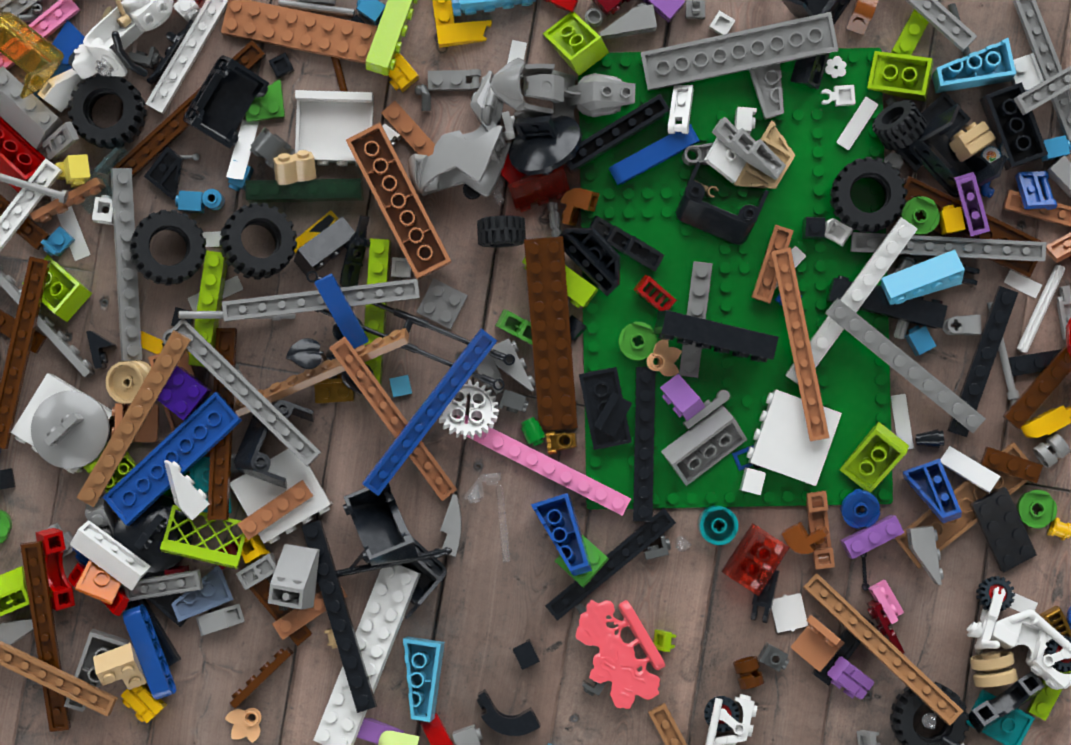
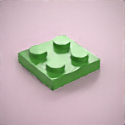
M582 535L592 571L573 576L561 555L555 562L584 588L609 558Z

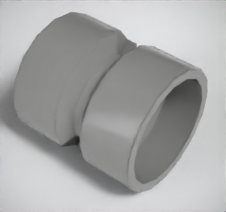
M1053 433L1046 438V443L1041 442L1033 448L1035 456L1046 468L1058 462L1057 458L1062 459L1071 452L1068 444L1057 433Z

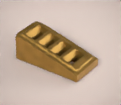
M1054 606L1039 614L1051 626L1061 622L1054 629L1058 631L1064 628L1065 631L1060 634L1062 636L1067 634L1068 637H1071V629L1059 606ZM1057 615L1058 618L1050 622V618Z

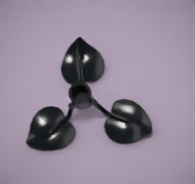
M335 322L332 332L333 336L339 341L344 336ZM310 338L297 341L291 346L286 355L287 360L304 369L316 368L321 363L322 358L324 361L327 360L324 352L319 351V342ZM331 355L328 360L331 361L336 357L334 355ZM366 364L371 373L374 375L373 370L370 368V366ZM342 372L341 378L343 383L349 389L362 394L347 372Z

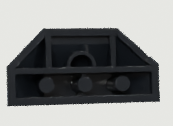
M566 228L559 236H563L564 252L608 296L620 285L621 256L594 228Z

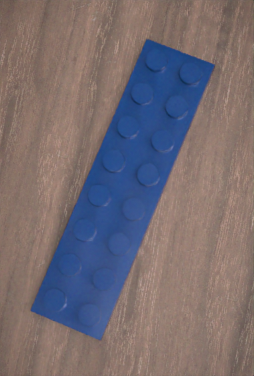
M215 392L108 491L103 498L126 526H130L170 488L164 463L165 460L171 463L175 461L182 468L180 472L184 475L231 432L242 419L220 393Z

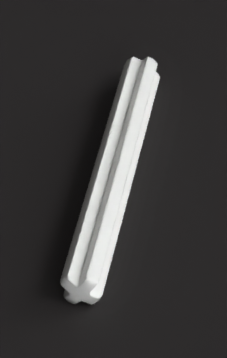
M1055 265L1018 344L1017 350L1027 353L1065 272V268L1061 265Z

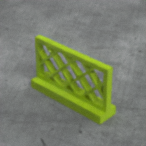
M176 505L172 506L164 539L160 547L161 552L238 569L246 536L242 533L235 538L230 528L238 525L241 522L240 520L231 518L229 520H219L224 523L226 528L216 533L211 524L217 520L208 521L206 512H201L198 515L204 517L207 522L199 528H196L193 521L189 518L177 524L174 516L176 510H181ZM190 521L195 530L184 536L180 526ZM209 525L214 535L203 540L199 531ZM178 528L182 538L177 541L168 540L170 532ZM228 530L233 539L223 545L218 535ZM197 533L202 542L195 546L190 545L186 538ZM216 537L221 546L215 550H210L206 542ZM235 542L238 546L237 555L228 554L225 547Z

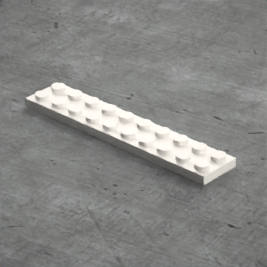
M402 565L382 568L380 570L355 633L373 694L421 573ZM343 666L313 740L322 745H354L367 712L366 710L357 713Z

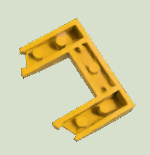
M432 0L439 48L487 40L483 35L486 26L491 27V20L455 23L452 1Z

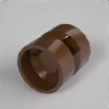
M749 656L733 662L735 672L739 674L737 679L741 690L751 689L764 684L762 672L758 671L760 665L757 656Z

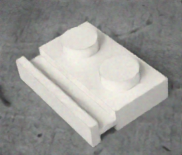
M1034 53L1013 60L1016 75L1012 79L1013 85L1022 82L1026 92L1044 81Z

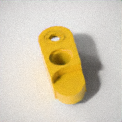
M1062 405L1052 408L1026 421L1020 429L1027 438L1050 435L1071 423V406L1065 408Z

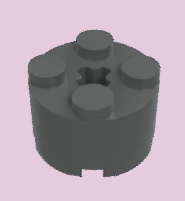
M264 127L251 144L250 151L258 157L265 158V163L274 169L273 158L283 153L293 155L295 149L291 148L278 135L270 133V130Z

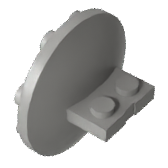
M64 391L48 397L37 408L31 423V437L35 449L44 460L60 468H79L90 464L104 451L110 435L109 419L102 405L88 394L78 391Z

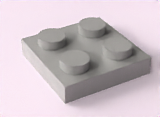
M433 278L417 313L451 330L468 295Z

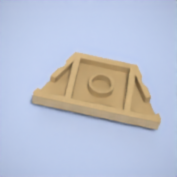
M773 121L768 125L761 140L786 165L778 179L775 180L746 162L738 179L734 182V186L776 189L795 154L787 145L785 138L780 134Z

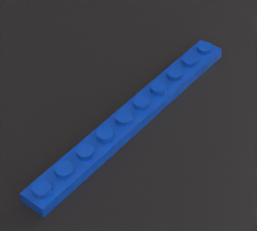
M483 329L478 331L362 482L365 487L376 495H380L496 344L497 340Z

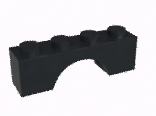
M1031 671L997 697L985 701L969 713V722L978 733H981L1037 696L1045 686L1036 674Z

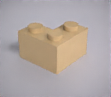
M131 643L93 657L96 675L103 686L120 679L123 680L128 690L147 683Z

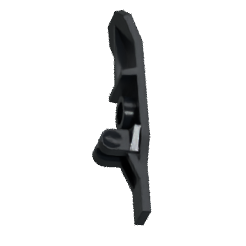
M190 19L185 29L177 35L173 32H167L166 37L174 44L167 48L165 58L159 57L161 60L158 66L147 79L150 85L161 78L194 22Z
M360 215L356 232L349 240L341 271L340 285L342 287L358 286L366 247H370V240L366 238L369 216Z

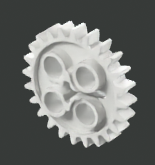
M471 380L468 381V384H464L439 416V423H444L443 429L450 428L449 434L456 432V438L460 434H463L464 439L467 438V435L474 439V434L481 437L482 431L487 434L489 428L493 429V422H497L499 410L497 409L498 402H495L496 396H491L492 390L485 391L486 385H483L481 388L478 387V381L475 385H472ZM467 395H470L468 424H465ZM460 398V399H462L463 401L458 402V401H456V400H454V399ZM475 400H479V401H481L482 403H479V404H478V403H475L474 401H475ZM458 415L461 418L455 419L453 416ZM478 417L480 420L475 421L472 418Z

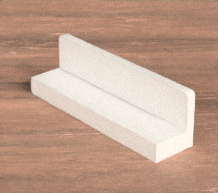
M89 520L78 529L70 543L73 548L130 590L136 587L139 580L151 567Z

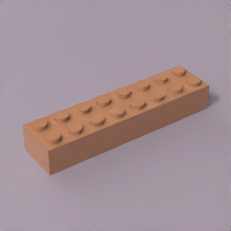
M379 122L346 139L416 279L419 280L452 263L381 123Z

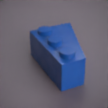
M940 459L903 471V478L943 524L962 517V511Z

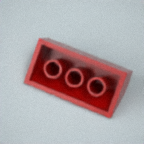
M0 116V173L28 181L45 160V157ZM9 184L18 193L22 189L21 187Z

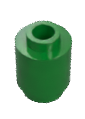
M535 417L521 423V430L528 445L532 444L535 447L544 443L543 439L546 436Z

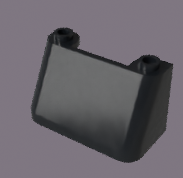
M222 55L214 64L188 107L183 121L230 149L239 139L237 136L238 132L236 131L238 125L253 100L266 95L269 82L234 59Z
M389 483L379 496L367 487L344 496L346 504L343 505L346 515H351L365 549L362 555L366 563L370 562L372 566L411 560L418 557L414 541L407 530Z

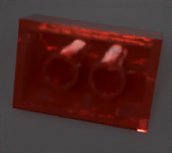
M563 165L548 175H533L508 184V190L515 210H520V212L530 210L531 206L535 204L539 206L548 204L549 200L555 197L557 200L562 199L564 194L570 190Z
M752 523L721 572L759 596L790 547Z

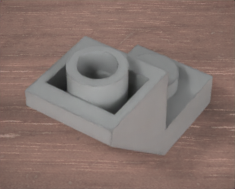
M240 604L196 617L201 636L245 622Z

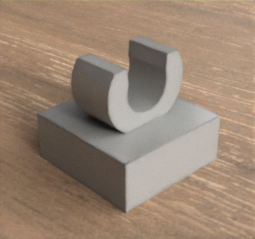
M686 0L685 19H705V0Z
M857 731L858 745H881L876 741V736L879 735V732Z

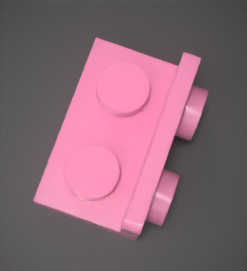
M883 579L869 587L871 595L875 601L881 603L883 607L881 612L888 617L890 623L893 624L899 621L897 617L903 614L904 611L887 581Z

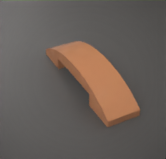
M826 491L806 493L809 534L823 526H826L829 531L824 542L818 545L814 543L816 549L812 552L815 569L835 567L827 513Z

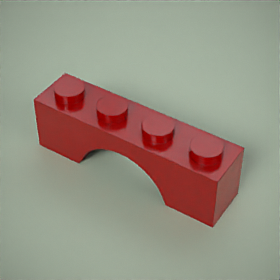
M50 528L35 532L37 541H42L52 609L58 611L75 606L73 589L66 578L63 568L62 557L63 552L66 550L63 531Z

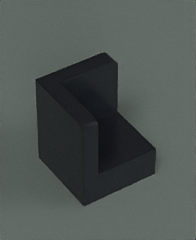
M530 639L513 648V652L522 670L540 662Z

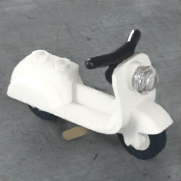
M123 0L121 2L123 9L132 20L131 24L126 28L120 27L117 23V19L121 17L118 7L115 9L111 6L107 7L101 21L85 36L84 44L79 45L70 55L69 65L82 79L89 78L97 72L103 77L105 75L107 77H123L127 74L126 67L146 77L148 71L135 64L125 52V49L144 32L151 31L162 25L172 14L174 0Z

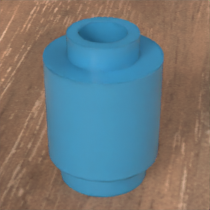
M208 189L202 196L204 205L211 210H219L224 206V196L215 189Z

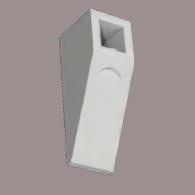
M72 68L50 78L38 95L62 112L68 108V102L73 98L71 96L72 91L78 90L77 84L80 81L85 83L86 79H82Z
M165 460L164 463L174 503L189 519L193 520L209 505L206 501L208 496L201 489L197 491L194 488L195 482L188 475L185 477L180 472L182 468L175 461L171 463Z

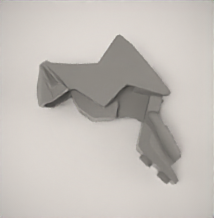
M516 58L506 64L491 80V88L494 94L505 104L517 110V112H514V117L517 118L551 116L553 119L562 115L575 120V107L584 115L599 117L620 112L622 105L635 103V83L622 82L621 79L615 76L593 73L584 76L578 82V85H575L576 76L555 71V64H525V60ZM524 79V96L552 101L553 109L525 103L520 88V80Z
M488 71L487 75L481 79L477 92H474L471 98L470 106L481 126L467 134H462L460 130L444 134L434 146L432 155L413 154L408 159V173L417 194L426 196L446 188L466 184L482 196L488 197L494 189L508 156L511 143L505 142L501 133L504 126H499L504 102L494 94L491 88V80L494 76L492 71Z

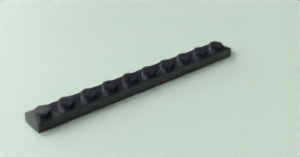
M318 520L303 525L301 527L307 547L320 549L317 580L356 711L359 713L375 708L377 704L322 521Z

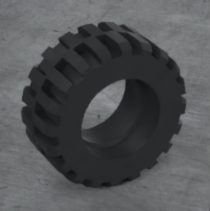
M102 72L96 73L94 78L92 76L86 78L85 83L80 81L77 84L79 88L77 91H72L71 96H73V100L68 102V107L71 108V111H68V116L72 119V124L80 137L99 148L114 149L115 146L118 148L124 147L126 142L130 144L134 141L132 138L134 135H140L141 131L139 128L145 125L146 121L143 120V117L147 116V110L144 108L146 104L141 97V93L124 77L111 76L107 73L104 75ZM105 95H117L121 98L124 105L121 119L111 127H98L92 120L94 104Z
M865 157L862 160L859 158L847 164L834 179L832 189L830 190V204L835 210L833 213L835 217L840 218L841 223L846 224L853 231L874 233L878 230H883L892 224L902 213V209L907 201L905 200L907 189L904 188L906 182L904 178L901 179L899 176L901 172L898 169L894 170L892 168L893 164L890 162L884 163L882 162L883 159L878 157L876 159ZM862 178H870L882 185L886 193V201L880 210L866 213L855 207L850 197V191L856 181Z
M251 203L249 206L244 205L240 207L226 221L220 233L222 237L219 240V244L223 248L221 251L222 257L226 256V264L228 266L232 265L235 268L234 272L237 274L241 272L244 274L243 277L248 279L254 277V280H260L262 277L265 279L272 277L289 264V261L295 254L294 250L297 248V242L295 241L297 234L296 231H292L294 226L292 221L288 222L285 219L287 215L284 212L282 214L277 212L279 208L275 206L269 208L267 203H262L261 205ZM259 225L266 228L272 234L275 241V250L270 256L258 258L246 251L242 244L241 234L247 226Z
M165 209L157 213L153 212L140 221L132 235L130 245L132 262L135 263L137 271L141 272L147 280L154 281L153 283L165 284V286L180 284L190 279L204 262L207 249H205L206 238L203 237V230L196 225L197 222L194 219L191 220L185 213H177V210L166 211ZM163 230H171L178 233L184 239L186 254L181 262L167 266L160 264L152 257L150 241L156 233Z
M935 682L934 684L954 701L963 712L950 726L945 723L938 734L931 737H923L914 730L913 717L917 709L925 703L911 689L906 687L903 689L905 692L902 695H897L896 699L898 701L896 704L893 703L891 707L894 710L893 714H890V720L893 722V725H891L892 730L902 745H946L941 741L942 736H947L957 743L960 740L965 741L967 736L964 735V732L969 731V725L966 723V720H969V714L965 711L967 708L965 703L951 689Z

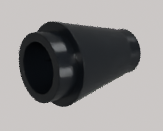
M938 429L916 434V445L935 448L944 446L943 430L938 431Z

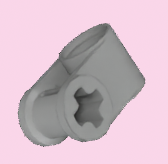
M713 143L689 146L682 154L683 162L688 166L695 165L697 161L701 162L700 165H709L704 159ZM687 152H694L696 160H690Z
M981 315L951 317L944 321L942 329L947 335H981Z

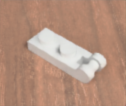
M675 85L673 88L668 122L669 134H675V132L689 133L694 92L693 85ZM676 121H682V124H676Z

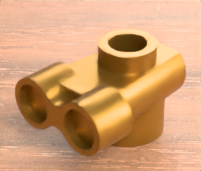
M546 432L549 455L558 454L560 450L577 447L576 433ZM567 437L570 438V444L568 445L564 443Z

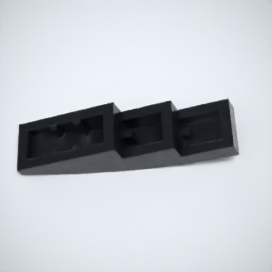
M595 216L588 227L594 228L613 249L656 272L665 256L635 236H631L617 226H613L599 216Z

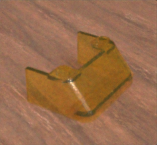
M10 12L0 13V52L28 73L24 78L25 85L20 95L24 99L40 90L61 65L64 55L58 48Z

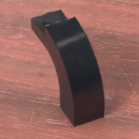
M486 689L478 693L479 699H477V702L482 710L486 709L485 712L481 713V718L494 731L508 736H521L541 727L531 707L517 715H506L495 707Z

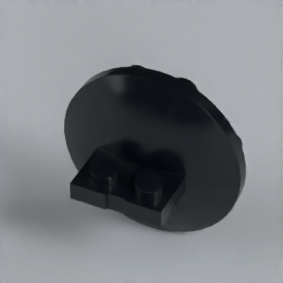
M561 115L553 119L551 116L516 118L514 125L519 134L510 145L509 160L518 172L527 176L548 175L576 156V152L582 142V131L578 123L568 116Z
M164 496L156 500L130 526H126L118 517L114 528V539L150 565L148 573H157L171 569L184 558L161 552L160 550L172 506L176 505L174 500ZM176 510L174 519L177 524L188 519L183 512ZM190 521L180 526L184 536L193 531ZM178 528L170 532L168 540L177 541L182 538ZM193 535L186 538L190 545L192 543Z

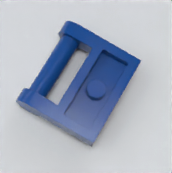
M1048 171L1018 172L1015 175L1024 209L1046 208L1047 210H1052L1058 206L1049 185ZM1039 182H1041L1046 200H1044Z

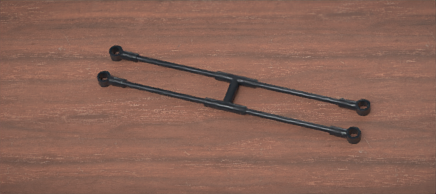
M309 271L306 275L310 283H315V281L323 278L315 271ZM314 273L316 275L315 280H310L309 275ZM382 303L372 304L406 320L403 329L406 328L408 333L412 325L416 324L467 345L471 342L400 309H394ZM328 310L315 311L333 317ZM361 324L364 331L383 338L389 335ZM408 343L400 347L412 353L421 354L425 357L433 359L449 367H452V365L454 364L436 355L421 350L418 348V346H415L411 343ZM494 349L488 353L508 366L515 362V357L512 354H504ZM507 356H511L513 358L512 363L506 362ZM473 372L471 375L493 386L498 391L502 390L505 386L504 381L501 379H494ZM497 381L502 382L501 388H496L495 383Z

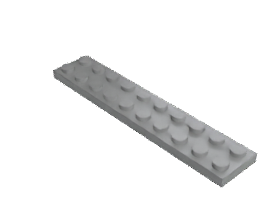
M827 12L641 52L647 88L648 91L836 52L839 49L832 14Z

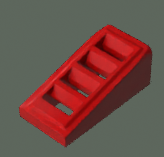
M645 275L633 289L658 311H669L677 301L648 275ZM649 283L650 285L643 291L644 287ZM653 288H655L656 290L654 291V293L651 296H649L648 294L652 291ZM661 293V297L655 302V298ZM668 298V301L661 307L660 304L663 300Z

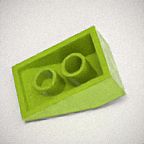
M574 11L573 13H568L543 33L544 37L578 75H581L609 53L601 36Z
M875 51L867 88L905 99L926 102L933 70V59Z
M47 255L44 260L51 261L42 303L54 314L68 322L93 293Z
M878 422L839 470L865 491L871 493L906 455L909 445Z

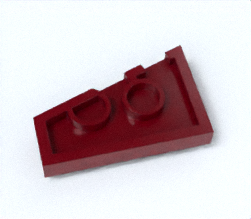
M871 600L867 603L869 607L867 612L872 620H876L878 624L876 629L904 654L905 652L895 632L888 627L891 624L888 617L881 612L883 610L881 603Z

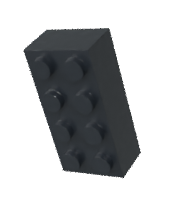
M1022 82L987 94L980 99L989 127L996 137L995 143L1001 153V157L1004 155L1007 157L1004 164L1006 171L1048 155L1033 111L1022 115L1014 101V98L1025 92Z

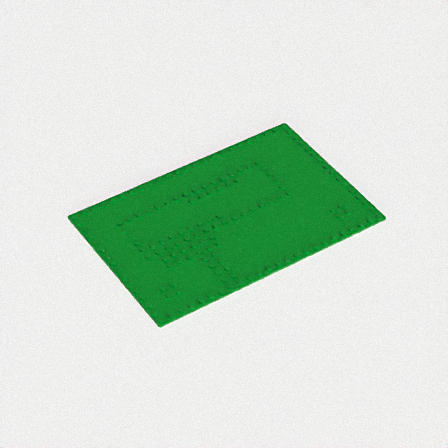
M838 48V51L831 52L828 60H833L835 56L841 57L842 61L847 64L845 67L846 74L842 77L832 78L824 70L819 90L812 89L805 84L790 81L796 60L780 63L784 113L764 120L749 70L680 84L693 85L694 88L689 124L692 125L700 140L695 145L714 143L717 137L712 131L720 119L726 117L734 125L737 107L757 108L755 115H752V117L756 118L755 129H752L750 136L755 141L761 139L768 125L773 121L780 134L785 138L787 145L795 154L794 159L776 189L734 186V183H731L710 165L699 166L694 180L708 187L716 186L719 190L714 191L710 189V194L715 197L709 198L704 194L702 201L737 216L743 206H757L761 194L765 190L769 191L748 239L741 245H734L684 224L676 218L677 206L695 166H688L683 162V152L621 185L616 184L608 168L670 135L668 133L670 112L667 116L580 168V188L600 193L595 212L581 209V228H588L594 217L599 216L665 255L656 272L615 250L621 256L620 285L608 296L582 271V278L598 289L586 308L583 307V324L587 327L583 332L584 373L617 367L622 396L632 403L626 415L632 443L597 450L593 449L585 409L586 476L631 498L626 509H633L636 367L648 366L647 359L640 361L631 360L620 351L619 335L627 325L634 322L646 323L654 331L658 310L633 290L645 275L650 276L677 300L669 311L687 315L694 261L713 263L706 320L765 333L779 338L774 360H767V363L752 361L750 356L748 358L734 357L732 352L730 354L717 353L711 347V350L702 349L698 378L681 376L701 398L703 403L708 399L710 402L713 401L720 390L728 391L730 397L722 405L735 418L747 438L744 443L687 486L668 463L661 451L691 428L686 429L683 425L684 417L681 416L679 418L673 411V404L668 405L662 398L664 393L660 387L674 376H664L659 371H656L653 508H703L715 505L723 507L807 506L806 493L826 491L828 505H842L844 498L854 490L861 489L865 491L839 469L878 422L891 431L890 366L845 329L815 368L823 406L842 413L817 485L813 486L763 467L755 469L751 466L748 468L766 473L761 495L739 490L745 469L738 470L732 453L754 445L755 440L753 436L756 429H760L762 424L759 420L762 411H766L768 407L766 399L769 392L772 393L773 390H779L801 398L799 385L785 375L793 365L794 360L783 306L775 301V298L780 293L779 286L774 290L770 304L751 298L774 225L794 230L788 248L791 247L792 250L796 246L806 255L795 268L800 295L802 296L801 300L810 340L828 317L825 312L833 304L826 302L831 280L838 276H844L849 278L850 282H854L874 254L850 252L851 235L843 247L826 237L821 240L802 239V221L805 217L825 218V222L832 218L841 221L839 217H835L833 213L835 210L830 204V190L832 189L834 179L847 164L852 163L856 159L860 158L862 160L865 157L876 159L878 157L884 160V146L872 128L874 120L883 110V93L867 88L874 52H882L880 48ZM609 52L581 75H578V82L584 76L597 73L615 76L621 79L622 82L635 83V103L622 105L620 112L592 117L584 115L579 111V127L582 131V141L661 94L668 107L671 108L674 86L648 91L641 52ZM854 85L855 105L835 107V101H831L828 105L821 104L823 100L829 99L827 94H821L822 90L829 89L834 92L835 86ZM865 97H868L876 102L878 107L850 150H847L839 145L837 140ZM676 121V124H682V121ZM687 152L690 160H696L694 152ZM862 178L853 184L850 197L855 207L866 213L876 212L885 204V190L879 182L870 178ZM886 228L874 233L886 234ZM649 283L644 287L643 291L647 289L650 285ZM653 288L648 295L651 296L656 289ZM659 293V295L655 298L654 301L656 302L662 294ZM668 298L663 300L660 304L661 307L668 301ZM861 310L856 312L889 339L888 317ZM656 334L657 342L660 341V340H662V339H658V336H659V335ZM640 336L632 340L636 347L639 344H643ZM677 339L668 341L669 347H675L682 351L683 344L676 343ZM681 355L674 363L678 370H680ZM657 358L653 360L654 365L658 363ZM748 451L737 455L741 466L749 463V458H747ZM892 470L871 492L877 498L879 504H891L893 502ZM586 498L588 509H608Z

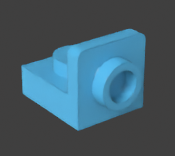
M59 226L47 240L43 239L41 244L44 245L43 249L49 255L61 256L75 239L63 227Z

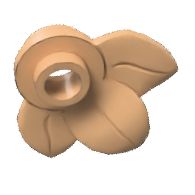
M660 340L655 344L653 353L648 356L647 366L653 371H659L664 376L677 375L679 370L674 363L682 351L675 347H669L667 340ZM655 358H657L658 363L656 365H654L653 360Z
M237 708L229 712L225 717L226 721L234 724L231 731L232 739H242L247 736L249 741L253 743L260 736L259 723L261 722L262 715L258 709L248 708L242 710ZM254 714L255 720H250L249 715Z

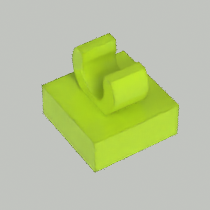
M655 629L653 643L657 650L670 652V649L675 648V645L671 644V639L676 638V635L672 634V632Z

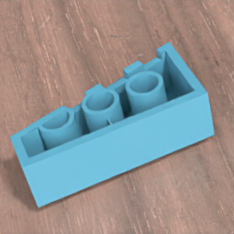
M459 0L461 14L465 13V15H473L477 13L476 11L481 10L492 12L495 11V8L500 7L511 9L514 5L518 4L529 6L536 2V0Z
M1009 38L989 45L980 51L970 53L961 59L959 58L937 67L932 74L935 93L1010 82L1016 75Z
M952 250L881 278V287L890 305L901 304L909 299L961 285L965 269L956 251Z
M409 636L403 638L411 719L431 722L435 718L445 642Z

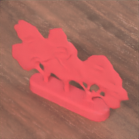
M591 600L586 606L587 611L580 615L579 626L575 636L583 644L597 646L600 649L599 653L594 655V668L591 670L589 678L600 684L607 681L612 682L610 696L614 705L620 709H630L635 701V695L646 700L659 695L660 678L649 673L646 667L647 663L650 662L652 667L659 671L665 667V662L630 603L625 600L618 605L619 611L624 618L623 621H620L613 617L615 609L611 601L605 600L597 603ZM610 615L612 618L606 619V616ZM614 622V625L618 624V627L608 628L606 623ZM629 626L636 638L629 644L624 643L621 639V630ZM640 645L646 655L645 659L635 658L634 646ZM642 666V671L638 672L637 669Z

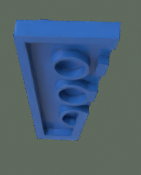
M69 20L66 21L25 85L40 101L42 98L38 95L39 91L50 78L72 69L68 63L69 57L79 45L84 44L83 40L85 37Z

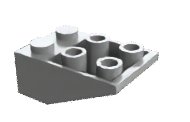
M284 544L270 583L269 604L301 610L314 607L320 549Z

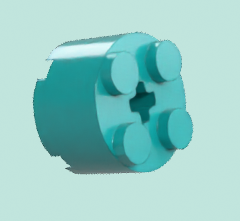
M710 506L699 516V533L711 544H728L738 532V519L726 507ZM717 520L722 523V526L719 527L720 530L713 527Z

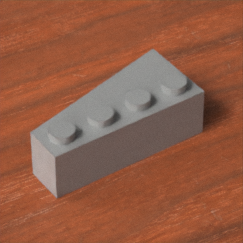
M92 629L85 644L75 677L99 688L101 682L95 672L93 657L126 645L130 640ZM68 697L64 704V707L83 712L86 706Z

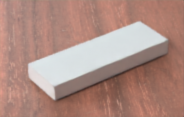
M951 446L948 447L940 459L943 466L989 494L1000 479L998 474Z

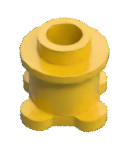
M1055 518L1049 526L1047 535H1055L1060 537L1062 541L1066 538L1069 539L1071 536V524L1069 522L1063 523L1060 521V518Z

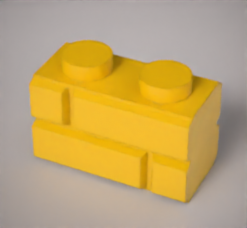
M396 53L394 58L396 59L395 68L393 71L390 70L388 75L391 79L389 83L396 91L399 89L401 92H404L419 80V75L401 53Z
M147 683L130 690L127 688L120 695L123 698V704L128 708L132 707L136 712V718L141 722H150L167 706L162 699L155 700Z

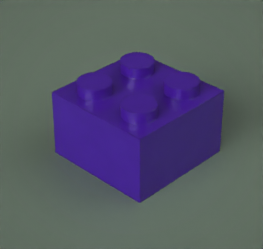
M177 366L157 400L185 421L199 408L212 390L183 367Z

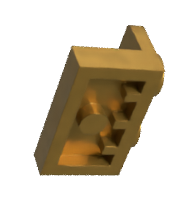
M336 375L337 379L328 378L314 384L315 404L354 401V391L343 383L341 375Z

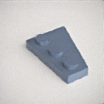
M219 565L202 578V590L185 592L171 604L178 623L233 600Z

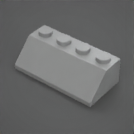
M2 66L0 68V116L38 150L42 146L41 143L53 134L63 122L5 67Z
M721 405L661 452L687 486L744 443L747 438L735 418Z

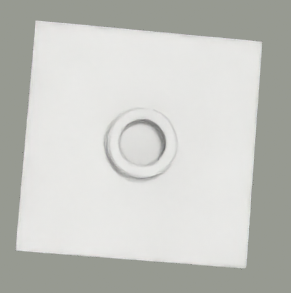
M718 138L715 139L704 159L706 163L731 183L736 182L746 164L745 160L734 153Z

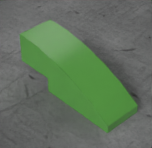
M503 309L495 326L532 345L531 322Z

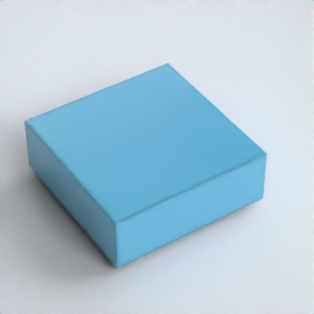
M409 375L389 379L393 397L412 394Z

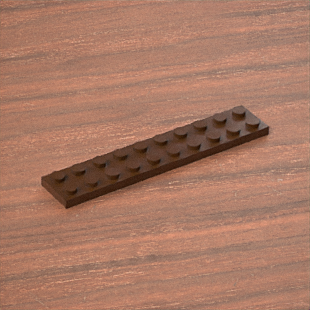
M563 236L524 239L539 423L543 431L578 428Z

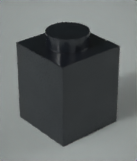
M805 217L803 219L802 239L821 240L825 237V218Z

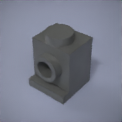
M504 390L499 408L503 409V406H507V411L516 414L518 410L526 412L529 401H526V396Z
M767 642L758 656L760 662L778 672L781 669L785 670L789 663L787 653ZM773 656L779 657L777 662L772 661Z

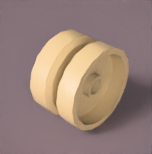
M141 360L118 362L113 365L106 376V389L109 395L121 404L132 403L152 367Z
M994 651L970 657L971 668L978 671L973 675L975 686L996 687L1016 682L1018 680L1017 671L1009 667L1015 662L1013 652Z

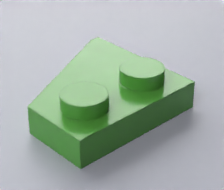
M277 80L268 86V91L264 97L253 100L246 112L247 122L285 118L281 80Z

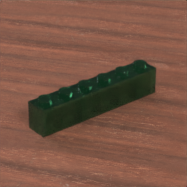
M361 178L313 179L288 185H279L276 180H245L246 200L249 203L364 201L363 181Z

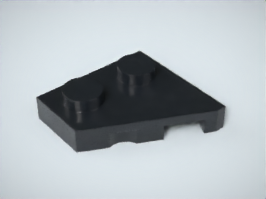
M168 146L144 177L174 200L178 191L184 158Z

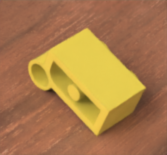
M87 154L68 155L63 162L54 164L62 170L57 180H66V184H70L71 188H77L85 184L90 178Z

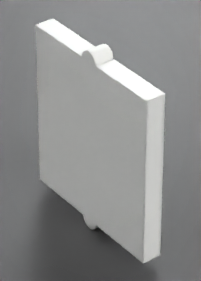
M801 593L788 596L784 594L783 597L774 599L772 613L777 633L789 630L795 631V629L808 626Z

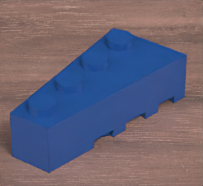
M568 493L531 504L572 575L576 576L592 571L572 500Z

